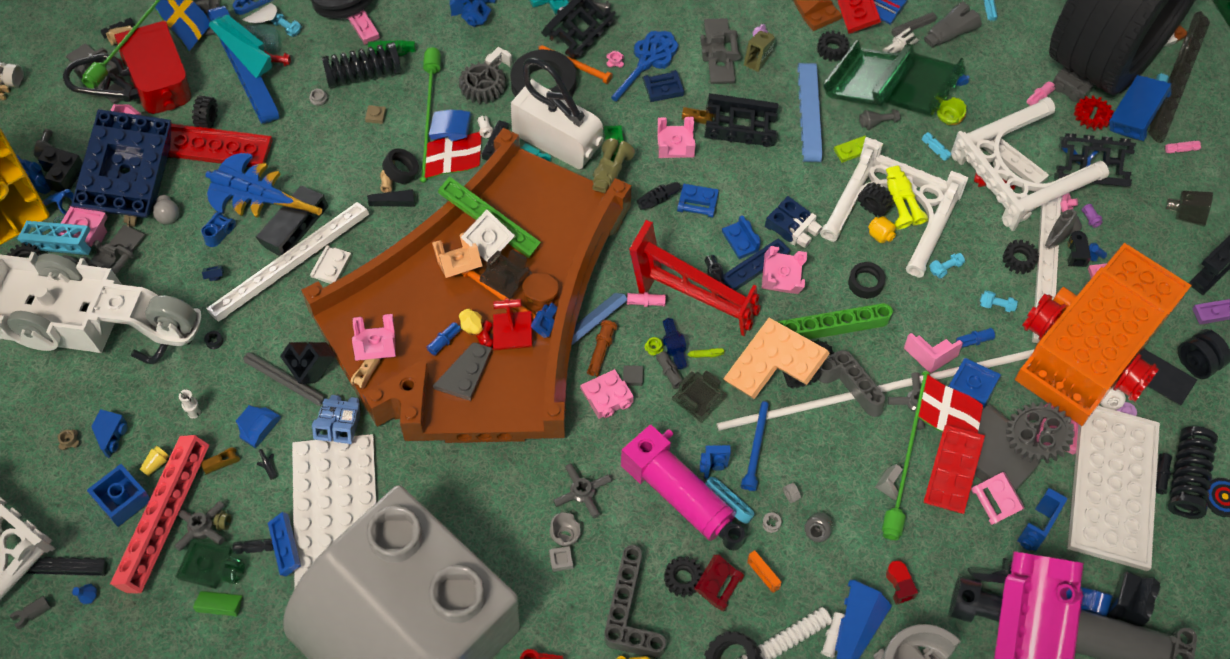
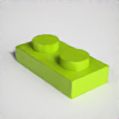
M866 136L834 146V151L842 163L861 156Z

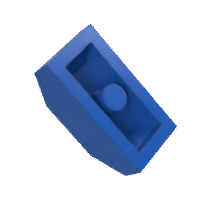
M249 405L236 420L240 430V439L257 448L281 419L280 415L266 407L259 408Z

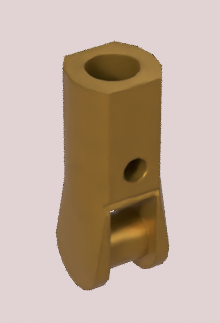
M683 107L681 120H684L685 117H693L694 122L706 124V121H713L714 114L706 113V110Z
M231 447L218 455L202 461L201 465L207 475L239 462L240 457L236 456V448Z

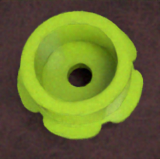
M652 337L648 339L644 348L648 351L649 355L655 356L663 351V343L659 338Z

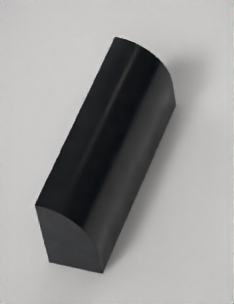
M302 185L292 195V197L304 203L322 208L321 215L329 207L323 194ZM282 206L256 238L267 250L281 256L300 241L321 215Z
M1143 349L1140 352L1142 355L1141 359L1150 365L1156 364V367L1159 369L1147 387L1181 406L1197 382V379Z

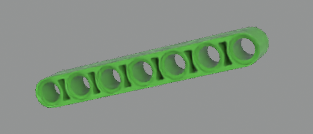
M881 303L777 322L810 340L887 326L893 310L888 304Z

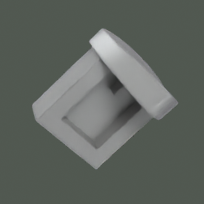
M897 464L887 468L875 487L890 498L897 500L898 490L894 486V482L903 469Z

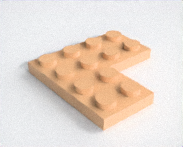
M768 318L723 379L731 386L755 399L777 368L807 385L830 353L827 349Z

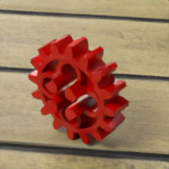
M1092 95L1091 99L1085 96L1084 100H1079L1074 108V115L1077 116L1076 121H1081V126L1086 125V129L1092 127L1093 130H1096L1098 127L1102 130L1104 126L1108 127L1109 120L1114 111L1111 110L1112 105H1107V100L1101 101V97L1095 99V96ZM1094 107H1097L1098 109L1094 115V118L1091 119L1090 116L1093 112Z

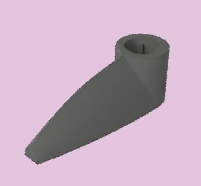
M1066 210L1059 216L1047 238L1045 246L1048 249L1061 244L1074 231L1081 230L1082 224L1075 210Z

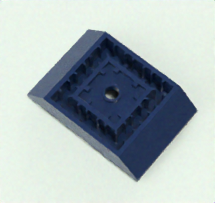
M98 109L71 207L147 218L153 212L171 147V120ZM123 168H130V171L128 173H121V170Z

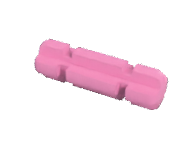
M1200 141L1165 145L1166 153L1201 149Z

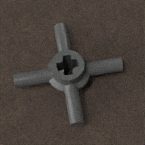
M917 372L911 374L913 390L908 393L907 397H888V405H907L909 409L916 413L917 399H919L921 389L920 377ZM918 418L917 429L922 430L925 428L924 421Z
M572 463L566 465L565 469L573 483L569 493L553 500L555 506L558 507L574 499L577 502L585 503L592 518L598 517L600 514L592 501L594 489L611 482L610 476L607 474L590 482L585 478L579 477Z
M218 501L205 515L203 513L191 515L183 508H180L178 516L187 522L188 532L174 547L181 551L194 537L197 539L209 537L218 545L223 544L225 538L212 530V519L225 505Z

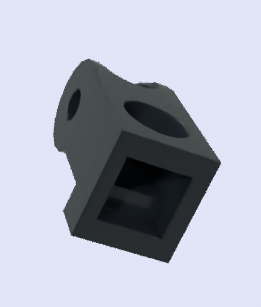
M1074 231L1067 243L1071 250L1067 259L1068 266L1087 267L1091 259L1087 236L1082 231Z

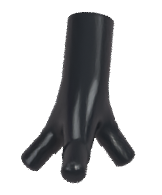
M259 449L263 462H257V465L266 470L270 480L277 478L278 476L272 464L274 454H270V457L267 458L263 449Z

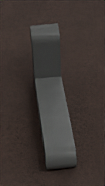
M630 545L623 551L605 627L604 641L612 649L659 658L664 654L666 648V640L661 634L627 627L642 559L641 549L638 546ZM629 555H635L637 559L629 560L627 557ZM630 574L633 578L626 580L622 576ZM627 594L629 597L622 600L618 595ZM620 613L624 618L617 620L613 616ZM616 633L619 635V638L611 640L608 636ZM637 638L640 640V643L633 645L629 640ZM652 643H659L662 647L656 650L650 645Z

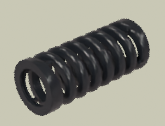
M395 42L387 43L385 51L381 45H378L376 53L372 47H368L367 56L363 49H359L358 58L352 50L349 52V61L346 54L342 52L340 54V63L337 56L333 54L331 55V67L329 56L322 57L329 88L338 85V76L342 84H347V73L350 81L356 82V71L360 80L364 81L366 78L365 68L369 78L373 79L375 76L374 66L378 76L383 77L382 61L387 74L392 75L391 59L395 66L394 73H401Z
M1189 426L1180 431L1179 445L1177 447L1178 453L1176 454V463L1174 465L1175 471L1171 483L1172 490L1170 491V500L1168 502V510L1172 514L1188 519H1199L1207 513L1208 503L1206 500L1209 498L1208 490L1211 488L1209 481L1212 480L1211 472L1214 468L1212 463L1215 461L1214 453L1217 448L1215 444L1218 442L1217 434L1208 428ZM1195 435L1205 436L1211 440L1195 438ZM1190 454L1203 455L1206 458L1194 457ZM1190 464H1199L1205 467L1192 466ZM1188 473H1196V474H1201V475H1203V476H1194V475H1190V474H1188ZM1187 482L1198 483V484H1201L1202 486L1191 485V484H1188ZM1186 492H1194V493H1198V494H1200V495H1192V494H1188V493H1186ZM1175 505L1182 509L1190 511V513L1180 511L1175 507Z

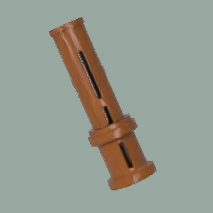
M609 320L601 321V330L596 336L597 344L587 370L588 375L599 376L608 346L613 342L612 336L618 326Z

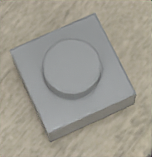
M570 546L549 549L552 572L573 569Z

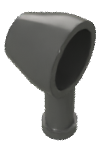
M44 129L41 140L36 141L34 156L39 158L46 146L53 147L48 143L53 134L50 129Z

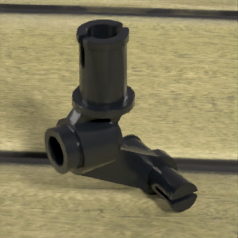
M709 255L706 256L704 261L708 268V275L721 282L724 278L722 266L717 263L714 255H710L712 260H710Z

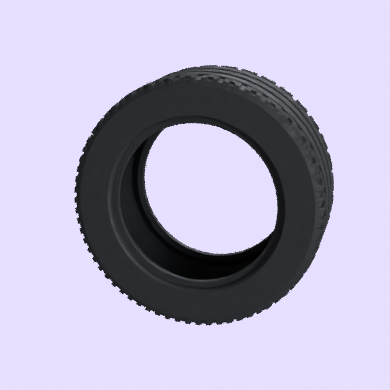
M1067 0L1052 33L1049 55L1056 62L1074 71L1085 80H1089L1090 83L1111 95H1116L1129 87L1136 76H1140L1176 31L1196 0Z

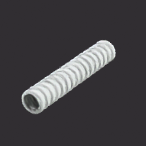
M820 607L818 611H813V615L809 614L808 618L804 617L802 621H797V625L792 624L791 628L787 627L786 631L780 632V635L776 634L775 638L771 637L769 642L765 641L764 645H758L762 652L760 654L763 659H775L777 655H782V651L786 652L788 648H793V645H798L799 641L803 642L804 638L810 637V634L814 635L815 631L819 632L821 628L826 627V624L830 625L832 623L830 614L826 609ZM742 655L741 659H748L747 655Z

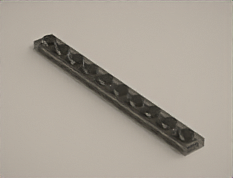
M1201 11L1194 14L1169 77L1168 83H1171V96L1166 97L1148 131L1158 143L1165 141L1210 24L1209 19Z

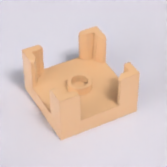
M464 233L460 234L463 247L447 253L444 251L441 240L432 243L437 262L446 278L482 266L476 243H473L470 247L461 238Z

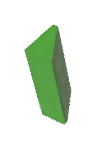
M200 591L193 609L200 613L238 616L243 596Z

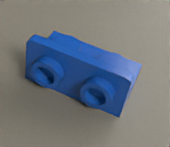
M743 215L739 216L737 223L722 228V233L738 259L759 251L760 238L753 232L751 223Z
M730 445L705 447V452L701 453L700 473H704V479H708L710 468L719 471L723 470L724 467H728L731 454Z

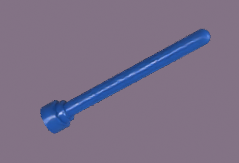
M763 401L760 406L748 472L742 478L740 486L744 490H757L758 481L756 480L755 473L769 404L767 401Z

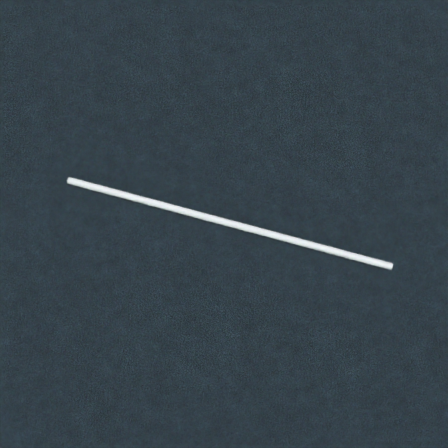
M1034 349L977 362V364L990 368L1028 359ZM959 367L930 373V376L936 380L955 376ZM923 375L919 376L920 384L922 383ZM912 378L878 385L877 387L883 393L912 386ZM848 392L767 412L766 420L855 398ZM759 413L719 422L716 424L718 431L757 422Z

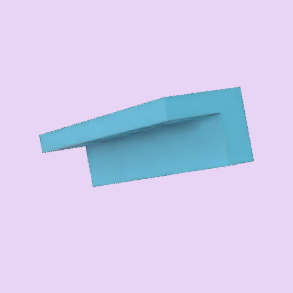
M26 221L17 238L21 243H25L26 246L28 243H31L32 246L35 245L39 251L89 255L91 248L85 243V239L91 229L84 225ZM31 227H35L37 229L32 233L28 234ZM48 229H51V230H52L51 232L47 233L46 235H43V234H42L44 231H46V230H48ZM63 230H66V231H67V232H66L65 234H63L62 236H58V235H57L58 233L62 232ZM82 231L79 238L73 237L74 234Z

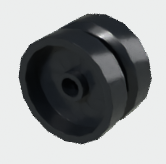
M1201 330L1194 334L1192 338L1182 342L1178 347L1180 362L1194 377L1199 379L1211 377L1230 363V349L1227 343L1219 334L1212 330Z

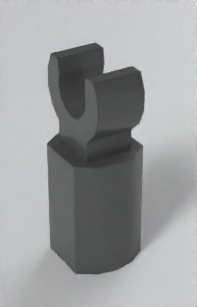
M42 596L24 607V610L13 612L10 618L14 621L21 617L20 621L14 624L17 629L25 627L30 619L33 620L51 609V606L47 599Z

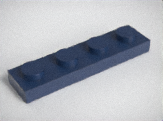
M778 238L725 273L722 282L736 291L763 273L764 255L770 246L779 247L777 253L790 255L791 250Z

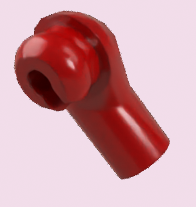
M489 321L483 322V330L476 335L479 344L491 347L493 344V340L489 338L488 334L493 325Z

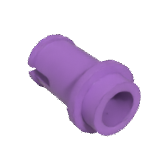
M1087 204L1082 208L1081 211L1085 214L1090 226L1092 225L1095 228L1103 223L1102 216L1097 214L1092 204Z

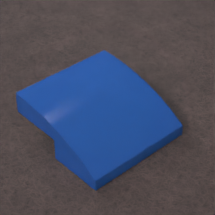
M463 110L434 112L429 132L431 140L447 136L450 141L467 138L471 113Z

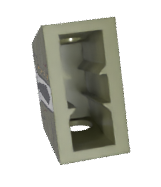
M759 31L749 40L744 66L757 72L760 71L772 53L775 41L772 33Z

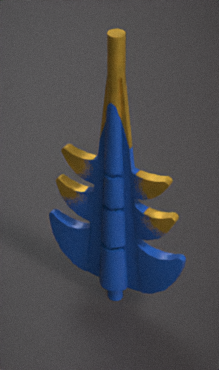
M239 153L232 155L221 163L218 170L213 172L207 171L205 174L206 178H209L211 181L207 192L208 201L217 212L222 214L224 213L226 203L232 196L233 207L240 216L243 215L244 208L250 199L251 210L256 218L259 217L265 202L305 210L317 215L322 213V208L304 203L273 188L276 180L281 175L279 171L267 174L260 181L262 173L268 168L266 163L254 165L244 174L246 165L253 158L252 154Z

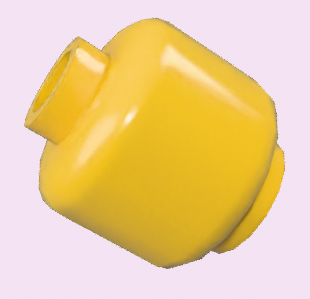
M884 216L875 217L868 226L869 235L879 243L891 242L896 236V225Z

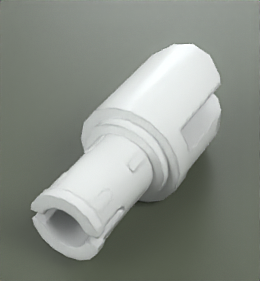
M910 28L894 37L893 43L883 49V54L890 51L886 55L887 58H890L898 51L904 52L919 41L916 38L910 43H906L915 36L912 32L903 38L911 30Z

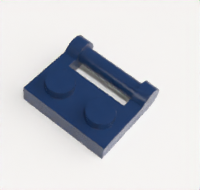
M672 70L671 73L642 77L650 102L684 96V89L677 70Z

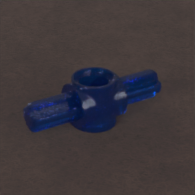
M666 318L662 322L666 333L663 337V343L667 347V353L673 356L677 369L683 370L687 367L684 356L686 350L685 338L683 333L676 331L673 319Z

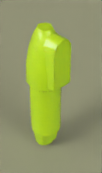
M722 348L689 351L688 356L693 358H712L724 355V350Z

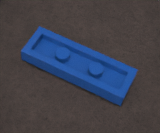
M281 512L268 522L279 573L286 577L299 568L301 563L289 515Z

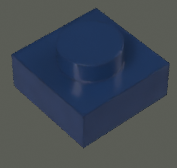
M223 265L204 268L202 271L203 279H209V281L218 280L224 274Z

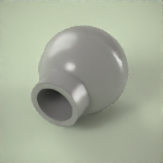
M159 196L153 208L154 218L161 224L168 225L174 223L179 217V207L169 196Z

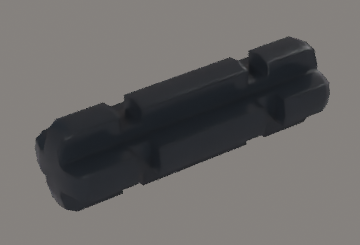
M131 18L124 20L125 22L120 21L110 25L108 29L107 27L101 29V34L106 39V33L110 29L125 26L133 28L135 24Z
M272 539L233 543L234 554L274 550Z

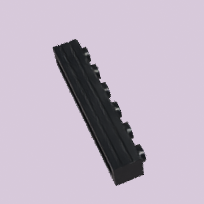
M46 556L39 558L26 574L105 576L108 563L103 558L91 559L85 557L78 559L71 557L70 559H65L64 557H57L56 559Z

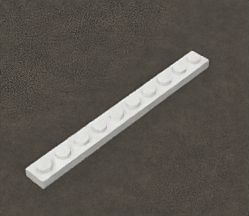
M1061 197L1041 205L1038 242L1039 257L1037 261L1034 307L1039 305L1038 302L1044 294H1050L1052 300L1056 296L1059 245L1048 249L1045 244L1061 214ZM1033 332L1032 342L1039 343V336Z
M356 202L206 308L207 311L218 322L226 318L231 312L241 307L252 297L258 295L259 292L272 285L283 275L289 273L290 270L303 263L307 258L317 253L342 233L348 231L356 223L362 221L363 218L369 215L368 210Z

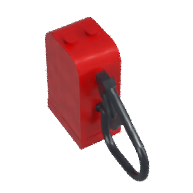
M166 20L137 28L119 49L126 70H124L121 61L117 57L113 56L110 60L115 63L120 76H130L134 87L111 72H108V75L105 77L101 89L77 87L71 83L69 75L74 68L98 60H106L110 54H97L70 63L63 72V81L67 88L73 92L123 98L126 102L139 98L143 109L151 114L173 110L188 103L191 99L187 76L170 35ZM131 30L114 34L117 46ZM111 81L123 88L124 91L108 90Z

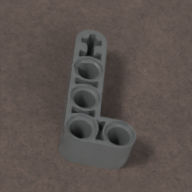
M843 350L829 355L819 368L821 376L818 380L822 383H831L840 379L868 415L872 417L880 416L883 413L885 396L848 351Z

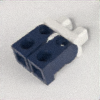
M789 196L778 205V208H775L766 218L765 228L775 231L795 246L798 243L804 248L809 245L812 239L806 233L809 232L817 236L822 226L815 221L816 215L811 214Z

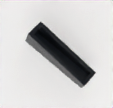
M413 189L367 195L369 206L415 207Z

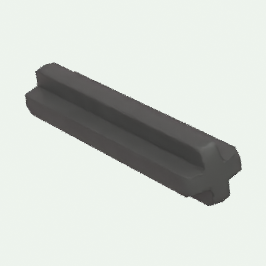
M934 12L928 13L892 28L891 33L896 37L907 28H910L909 32L935 22L937 16Z

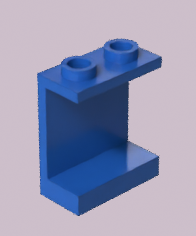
M1048 488L1035 510L1049 517V520L1043 531L1028 523L1017 540L1024 549L1037 551L1068 498Z

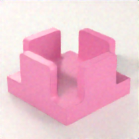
M70 206L61 224L88 226L91 230L85 239V243L90 247L96 240L101 243L107 233L104 226L107 215L100 211ZM63 230L62 232L58 233L57 235H58V236H62V235L65 234L67 231H66V230ZM82 231L74 234L73 237L79 238Z

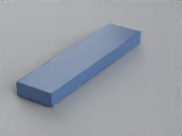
M614 293L579 321L575 327L572 345L627 301L625 294Z

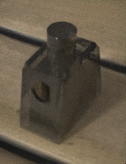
M1182 191L1179 200L1168 198L1166 209L1176 210L1175 219L1205 227L1212 205L1213 192Z

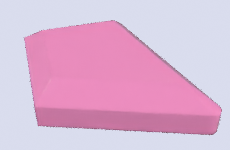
M1070 193L1063 195L1060 202L1062 212L1070 209L1073 210V206H1078V199H1072Z

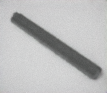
M251 352L246 353L243 357L245 363L318 406L323 404L325 396L311 387L299 384L295 378Z

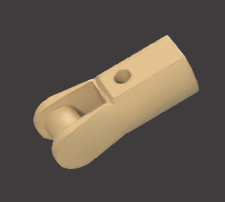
M380 359L364 360L360 368L352 376L351 384H357L361 389L365 388L371 375L380 363Z

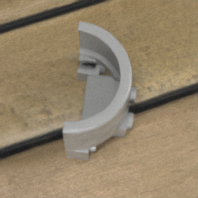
M926 624L914 625L900 631L890 641L886 650L882 648L873 657L874 659H950L961 641L951 632L941 627ZM918 646L926 647V648L922 651V652L924 653V655L920 652V650L918 649Z

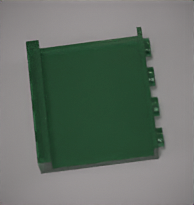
M856 40L827 80H825L823 85L826 95L834 99L882 106L914 62L911 47L905 46L900 54L861 49L859 40Z
M906 43L875 85V99L932 117L935 111L939 110L943 100L947 99L952 87L956 86L959 77L963 76L965 72L964 58H961L957 64L914 53L913 44Z

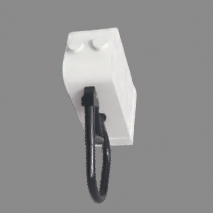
M528 58L523 64L525 87L511 102L512 132L518 134L520 139L577 169H582L603 143L602 122L597 116L575 104L560 75L551 65L538 58ZM535 64L548 71L561 92H553L541 86L538 82L530 80L529 66Z

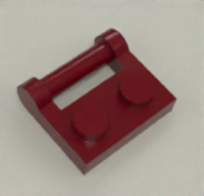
M716 554L712 557L694 590L714 607L724 612L728 606V600L738 583L742 582L744 574L736 570L719 554ZM729 575L731 580L719 599L716 596Z

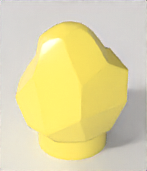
M465 309L460 313L459 319L462 330L470 335L481 333L483 330V320L478 312L472 309Z

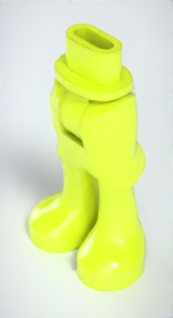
M900 166L887 168L888 190L890 195L893 196L892 199L899 213V217L894 223L896 230L907 228L911 224L916 226L927 222L928 216L919 207L912 190V184L905 173L901 172ZM904 200H907V203L911 210V215L906 207Z

